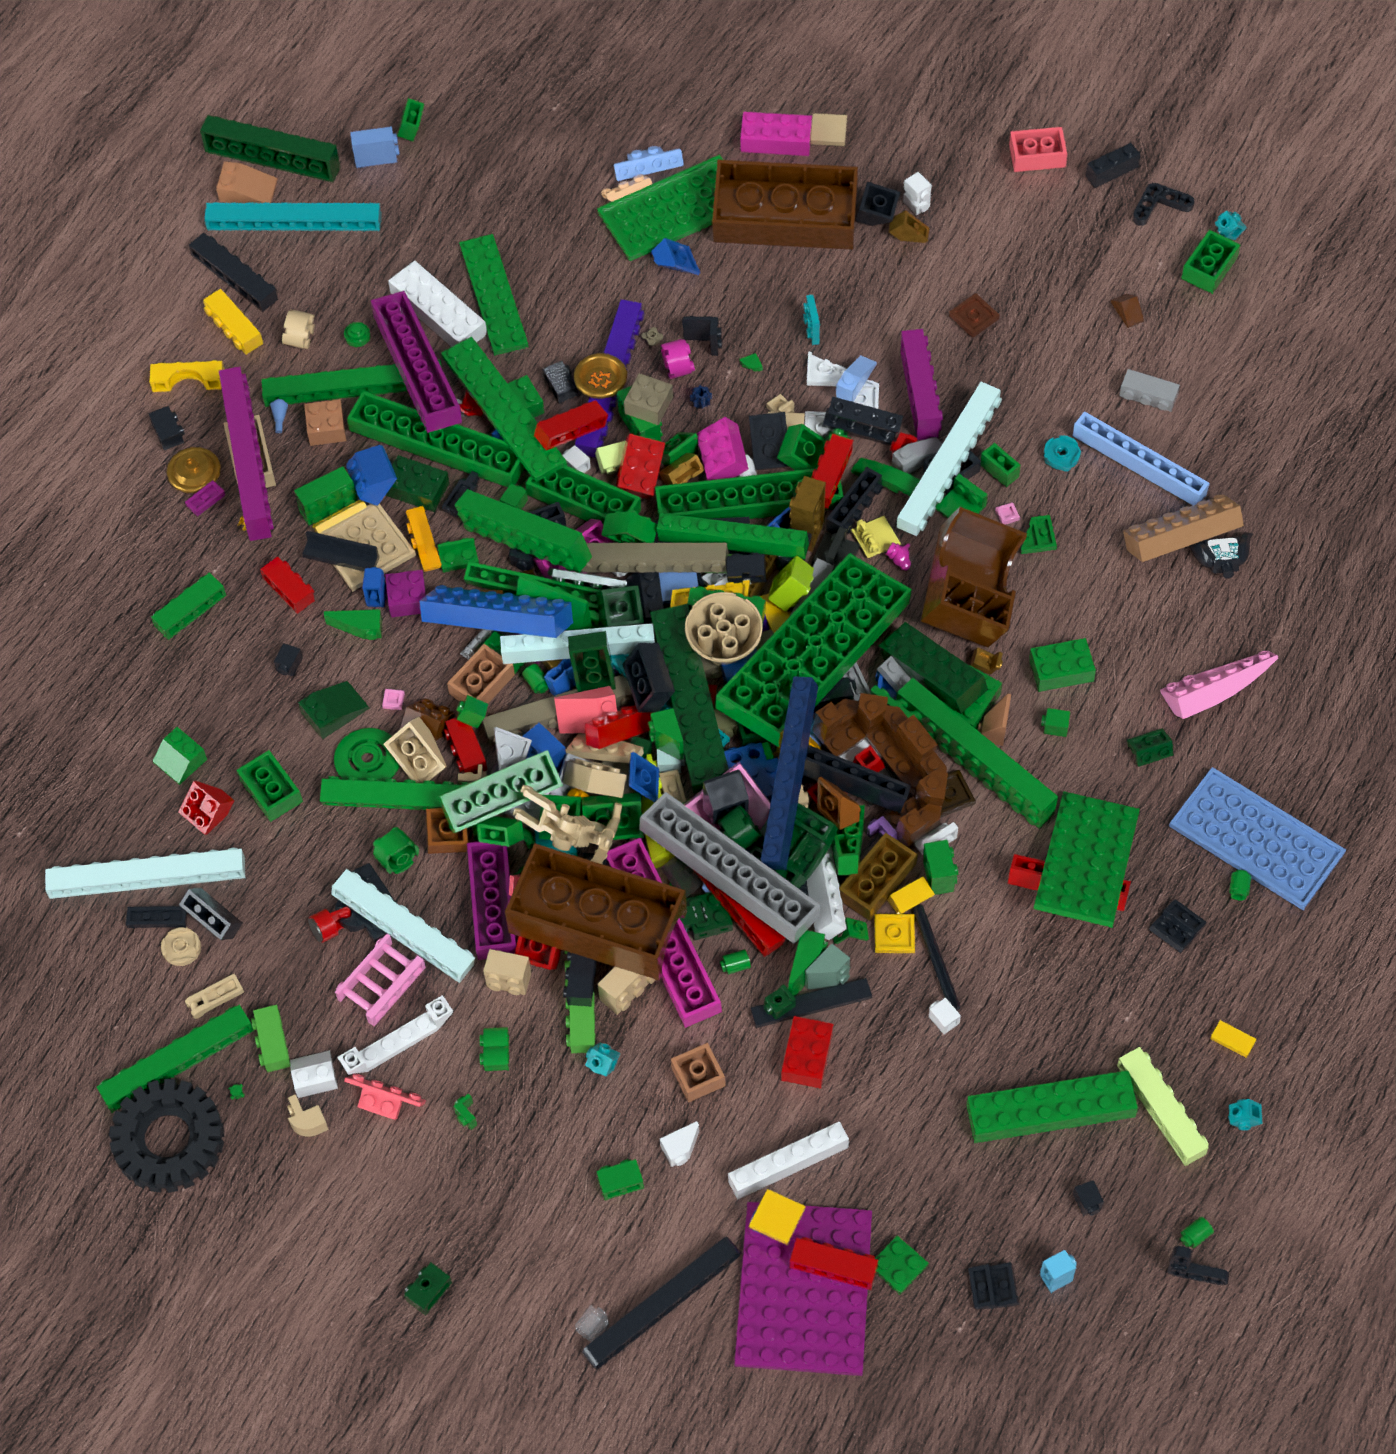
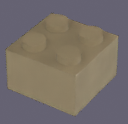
M639 373L624 400L625 414L659 425L673 399V385Z

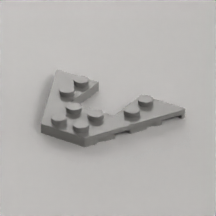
M494 727L499 770L526 759L532 740ZM566 753L559 773L562 784L567 761L575 762V758L585 759ZM563 784L562 787L544 795L567 796L568 792L574 787ZM530 800L505 811V814L516 817L513 815L515 808H519L539 820L541 806Z

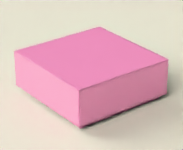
M1013 502L996 507L995 509L1002 524L1006 525L1020 519Z
M385 689L383 709L402 710L405 692L403 690Z

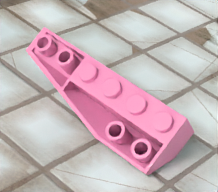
M1261 651L1256 655L1211 670L1185 676L1183 680L1169 683L1160 691L1174 715L1185 719L1219 704L1248 686L1278 659V656L1270 651Z

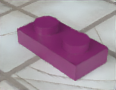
M212 480L185 501V505L198 517L226 494Z

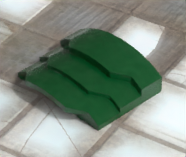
M798 803L786 870H772L799 889L816 870L827 853L838 830L836 825ZM768 819L760 830L763 837L750 846L749 853L760 861Z

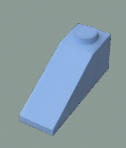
M860 355L845 370L836 384V397L854 402L877 362Z

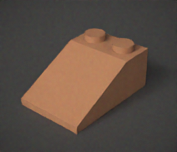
M224 162L216 189L220 202L271 203L278 180L274 176L244 164Z

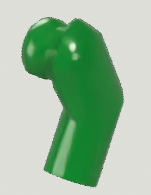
M523 828L524 841L528 849H531L536 842L530 830Z

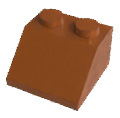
M819 777L817 809L839 829L859 822V804L852 800L838 786Z

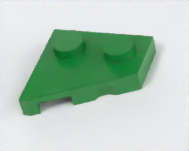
M1050 515L1032 517L1026 532V540L1021 547V554L1056 550L1057 544Z

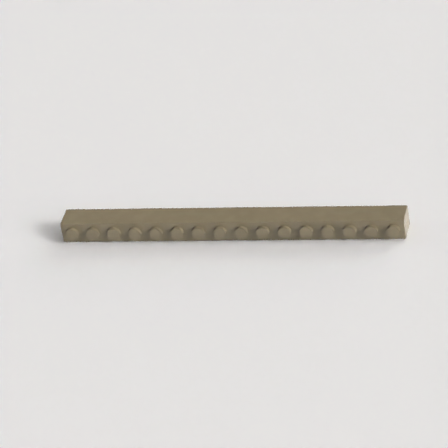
M772 630L762 632L761 639L756 646L757 651L773 635ZM701 656L706 680L722 676L720 665H715L712 661ZM623 675L615 677L616 689L612 691L615 694L616 706H628L635 702L627 678ZM577 689L485 717L482 722L489 745H496L494 727L519 736L526 734L538 723L546 729L558 727L554 697L578 693Z

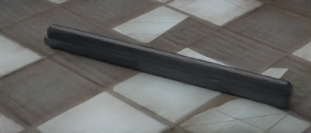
M918 904L913 907V913L943 994L958 1011L960 1003L923 905Z

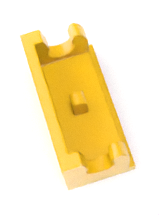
M923 876L891 894L887 901L891 904L896 914L901 915L933 897L935 894Z

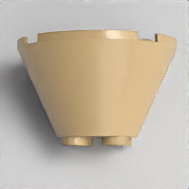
M720 592L703 597L692 606L693 608L686 618L685 632L690 646L700 656L712 661L715 665H727L744 658L756 648L762 636V619L759 611L748 599L745 600L734 593Z

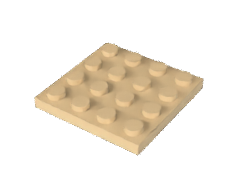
M369 504L367 508L320 533L376 546L379 553V561L376 567L382 569L384 574L416 556L414 549L380 504L378 506ZM333 565L352 592L363 586L364 571Z

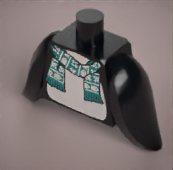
M1244 532L1241 538L1238 536L1207 539L1204 542L1200 541L1188 547L1201 565L1209 568L1212 573H1222L1224 578L1229 579L1234 576V572L1239 570V566L1247 561L1253 533Z

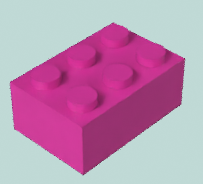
M724 417L697 433L708 480L735 478L749 470L738 424Z

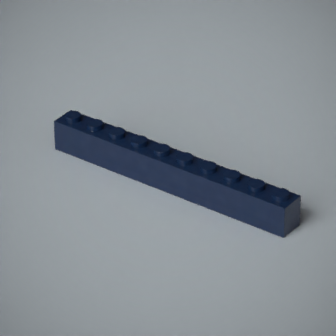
M793 677L761 855V862L771 869L786 870L818 692V685L812 677Z

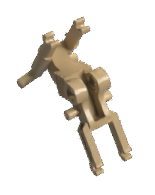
M522 786L521 792H523V796L542 806L544 810L539 821L524 810L515 808L513 815L516 816L515 819L522 821L538 832L545 830L552 834L550 838L553 842L552 845L559 850L568 851L571 846L575 848L577 846L588 847L589 843L599 845L591 861L603 864L604 859L608 856L607 853L612 845L620 822L622 804L615 803L612 819L609 820L607 826L588 820L585 816L567 815L569 805L562 804L559 811L556 809L554 802L534 791L532 787Z

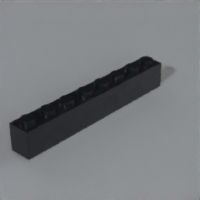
M583 853L582 858L591 861L594 853ZM606 858L603 861V865L607 866L608 862ZM568 952L567 960L570 961V967H566L565 979H568V986H564L563 998H566L567 1004L571 1006L592 1007L597 961Z

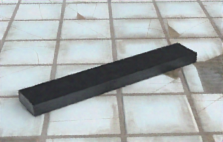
M867 978L794 996L796 999L795 1008L778 1019H775L772 1014L769 1016L763 1005L751 1007V1013L755 1027L759 1028L791 1020L794 1016L802 1017L872 999V993Z

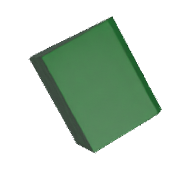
M678 432L666 441L661 463L667 467L686 453L694 454L697 452V434Z

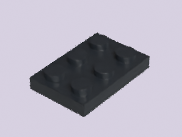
M785 412L750 415L749 424L755 470L789 467L777 459L787 432Z

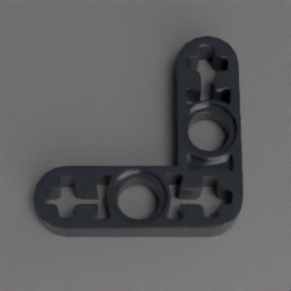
M1150 183L1134 210L1133 222L1139 226L1147 224L1157 203L1182 212H1190L1194 208L1195 199L1189 194L1164 185ZM1172 195L1175 199L1168 200L1166 196ZM1150 202L1152 206L1147 207L1143 203Z
M1175 1246L1168 1262V1274L1216 1285L1228 1284L1230 1274L1228 1271L1191 1263L1193 1251L1190 1248L1184 1246Z

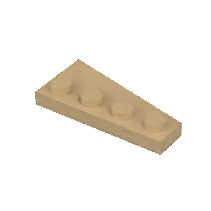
M578 733L566 749V753L584 759L629 764L632 752L640 756L644 754L643 747L624 741L601 749L587 746L585 733Z

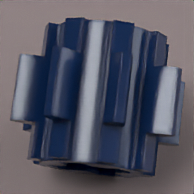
M699 385V387L692 389L690 401L693 402L694 407L704 409V407L710 406L712 393H709L708 387Z

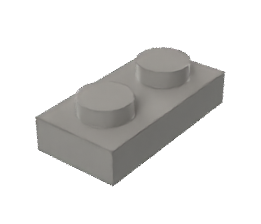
M892 656L877 668L896 692L911 680Z

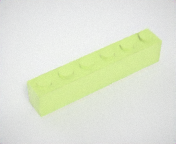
M1139 1047L1120 1057L1117 1065L1121 1072L1129 1070L1133 1090L1183 1164L1187 1166L1206 1155L1208 1150L1206 1138L1198 1133L1193 1119H1189L1185 1114L1183 1104L1180 1101L1177 1102L1172 1088L1164 1083L1161 1072L1151 1064L1148 1053L1143 1052Z

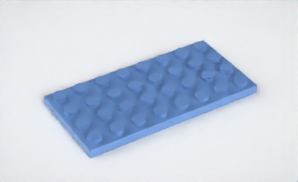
M1213 767L1169 825L1172 829L1234 868L1247 871L1252 879L1303 911L1346 852V849Z

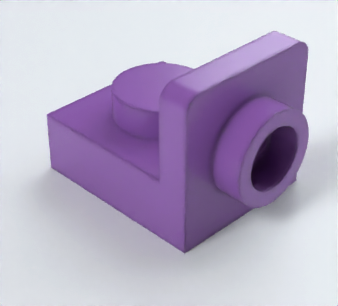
M883 816L878 820H872L868 824L867 835L869 837H872L877 832L882 837L886 832L897 840L896 830Z

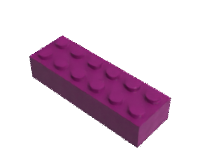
M923 329L901 331L900 347L917 441L934 437L938 438L939 431H942L941 421L943 420L942 410L938 409L940 405L939 395L935 393L937 391V383L932 377L934 376V368L929 362L931 361V352L927 350L928 336H924Z
M483 842L467 843L478 960L487 959L490 949L515 954L517 946L516 935L509 933L505 910L511 898V895H509L510 867L508 847Z

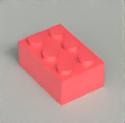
M1062 127L1010 132L1009 147L1014 172L1066 167L1067 150Z

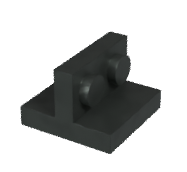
M839 527L837 533L830 534L825 532L812 560V565L814 566L818 558L834 565V570L849 553L854 556L857 555L860 543L846 539L847 529Z

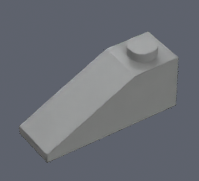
M937 437L907 444L893 453L892 466L910 474L922 467L924 460L937 452L942 443Z

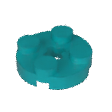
M1062 435L1059 438L1054 439L1053 437L1049 439L1045 444L1044 461L1051 467L1069 471L1079 462L1081 450L1075 439ZM1064 450L1066 455H1060L1058 451Z

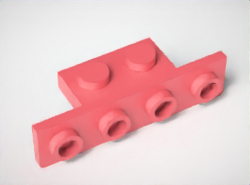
M360 1074L350 1075L344 1081L363 1088L358 1108L394 1120L398 1119L402 1101L418 1107L426 1102V1100L421 1099L419 1094H407L402 1092L401 1088L383 1086L384 1083L381 1081L365 1080V1077Z

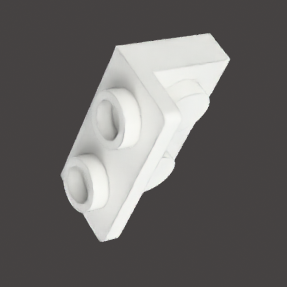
M954 822L950 825L943 823L916 841L915 846L923 855L925 843L948 840L949 844L957 838L958 827Z

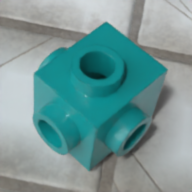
M1235 211L1223 212L1214 223L1219 228L1217 231L1222 236L1232 240H1236L1247 228L1241 221L1242 217Z
M599 1042L594 1047L589 1048L586 1054L588 1059L585 1066L591 1068L594 1073L608 1076L614 1071L621 1053L611 1049V1046Z
M1240 1099L1236 1103L1230 1104V1124L1243 1131L1263 1124L1261 1104L1251 1099Z

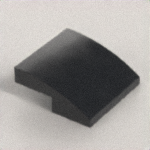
M1174 899L1164 909L1162 915L1151 925L1149 930L1182 953L1201 932L1207 922Z
M1011 1262L993 1266L985 1264L968 1268L975 1310L1019 1305L1014 1269Z

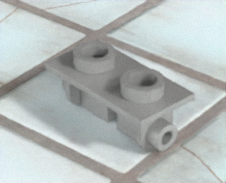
M482 629L460 654L469 660L493 634L494 630Z

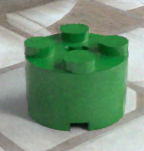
M394 827L382 838H377L373 843L375 859L389 874H392L391 872L400 874L406 871L414 863L412 860L414 856L418 857L419 855L418 846L398 827Z

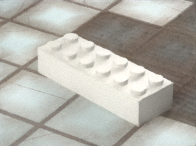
M413 261L388 280L390 293L394 294L405 291L416 316L451 347L471 336L477 343L487 335L485 321L416 261Z

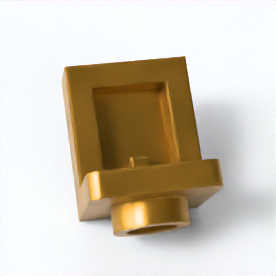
M977 647L974 650L970 666L990 675L1001 668L1003 653L999 651L996 654H992Z

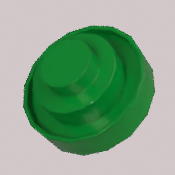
M360 322L348 325L344 331L345 341L353 347L366 345L371 337L368 326Z

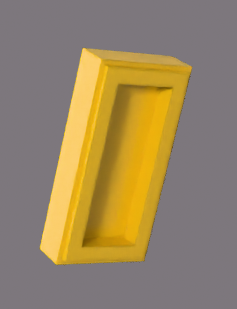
M1221 1020L1210 1038L1246 1058L1257 1040Z

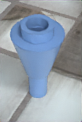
M277 399L270 404L275 421V432L282 433L288 404L284 400Z

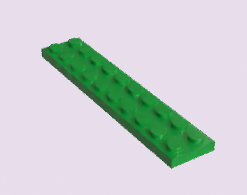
M472 336L441 352L443 360L535 482L567 466L566 459L556 447L546 451L534 437L537 421Z

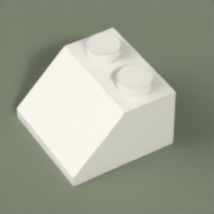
M330 1051L290 1060L294 1088L298 1098L338 1089Z

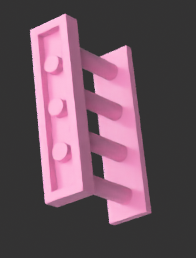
M386 934L384 938H380L376 942L375 948L352 974L337 986L335 992L338 1001L341 1002L347 996L367 1011L368 1023L372 1026H375L426 968L424 960L418 955L414 960H409L392 948V940L389 934ZM385 952L405 966V970L401 975L395 974L378 961ZM371 967L393 981L388 989L384 990L365 976ZM359 981L380 996V999L375 1004H370L352 991Z

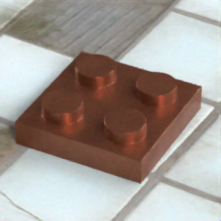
M977 293L949 312V316L972 338L1000 318V315Z

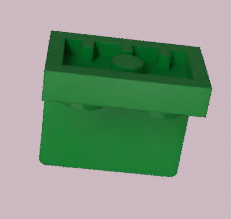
M958 474L954 479V488L935 506V510L946 518H949L959 507L979 514L987 506L988 494L961 474Z

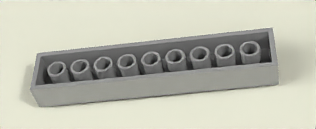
M667 792L640 817L639 830L793 944L819 918L820 904Z

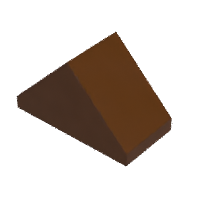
M1125 294L1111 300L1112 305L1127 328L1144 322L1137 296Z

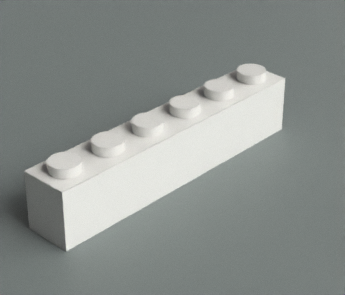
M831 846L816 870L807 880L809 897L821 905L819 918L814 922L815 932L825 934V938L828 940L846 929L845 915Z
M839 1121L728 1173V1182L738 1200L847 1149L849 1138Z

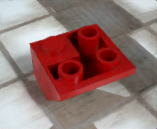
M193 781L178 813L204 835H207L228 815L235 800L222 789Z

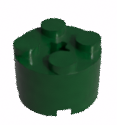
M742 806L734 808L717 821L722 830H724L722 833L745 850L763 837L759 827L754 825L753 819Z

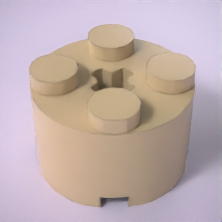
M290 309L284 324L285 334L283 333L282 343L308 349L310 345V339L308 338L310 334L313 335L315 324H313L315 315Z

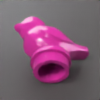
M892 542L885 555L889 556V559H893L894 564L899 566L901 570L907 571L911 566L908 550L910 544L900 546L898 543Z

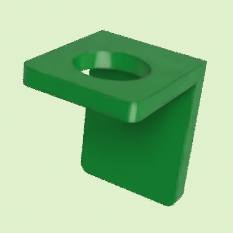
M846 917V929L843 931L842 936L836 935L833 937L834 944H839L849 937L867 941L869 940L867 923Z

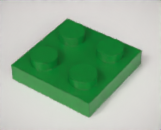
M898 1235L875 1258L878 1260L876 1274L899 1295L908 1288L929 1264Z

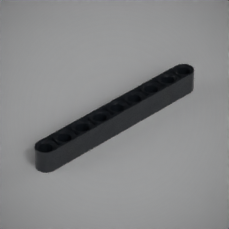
M728 1236L724 1237L583 1349L582 1354L595 1370L601 1368L737 1260L741 1255V1251Z

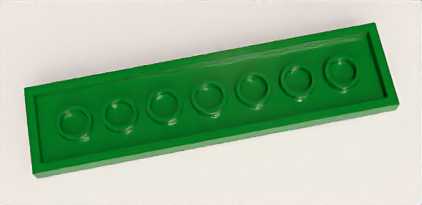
M490 234L459 242L482 319L486 323L487 335L494 356L528 348V341L494 235Z

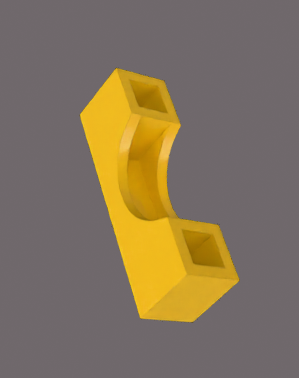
M213 360L209 362L194 361L187 363L151 364L150 385L152 391H171L176 383L184 379L198 380L203 383L206 390L222 389L219 370H224L223 362Z

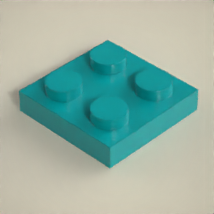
M812 294L806 295V303H803L804 324L808 326L806 328L808 339L811 338L812 345L819 344L820 322L814 295Z

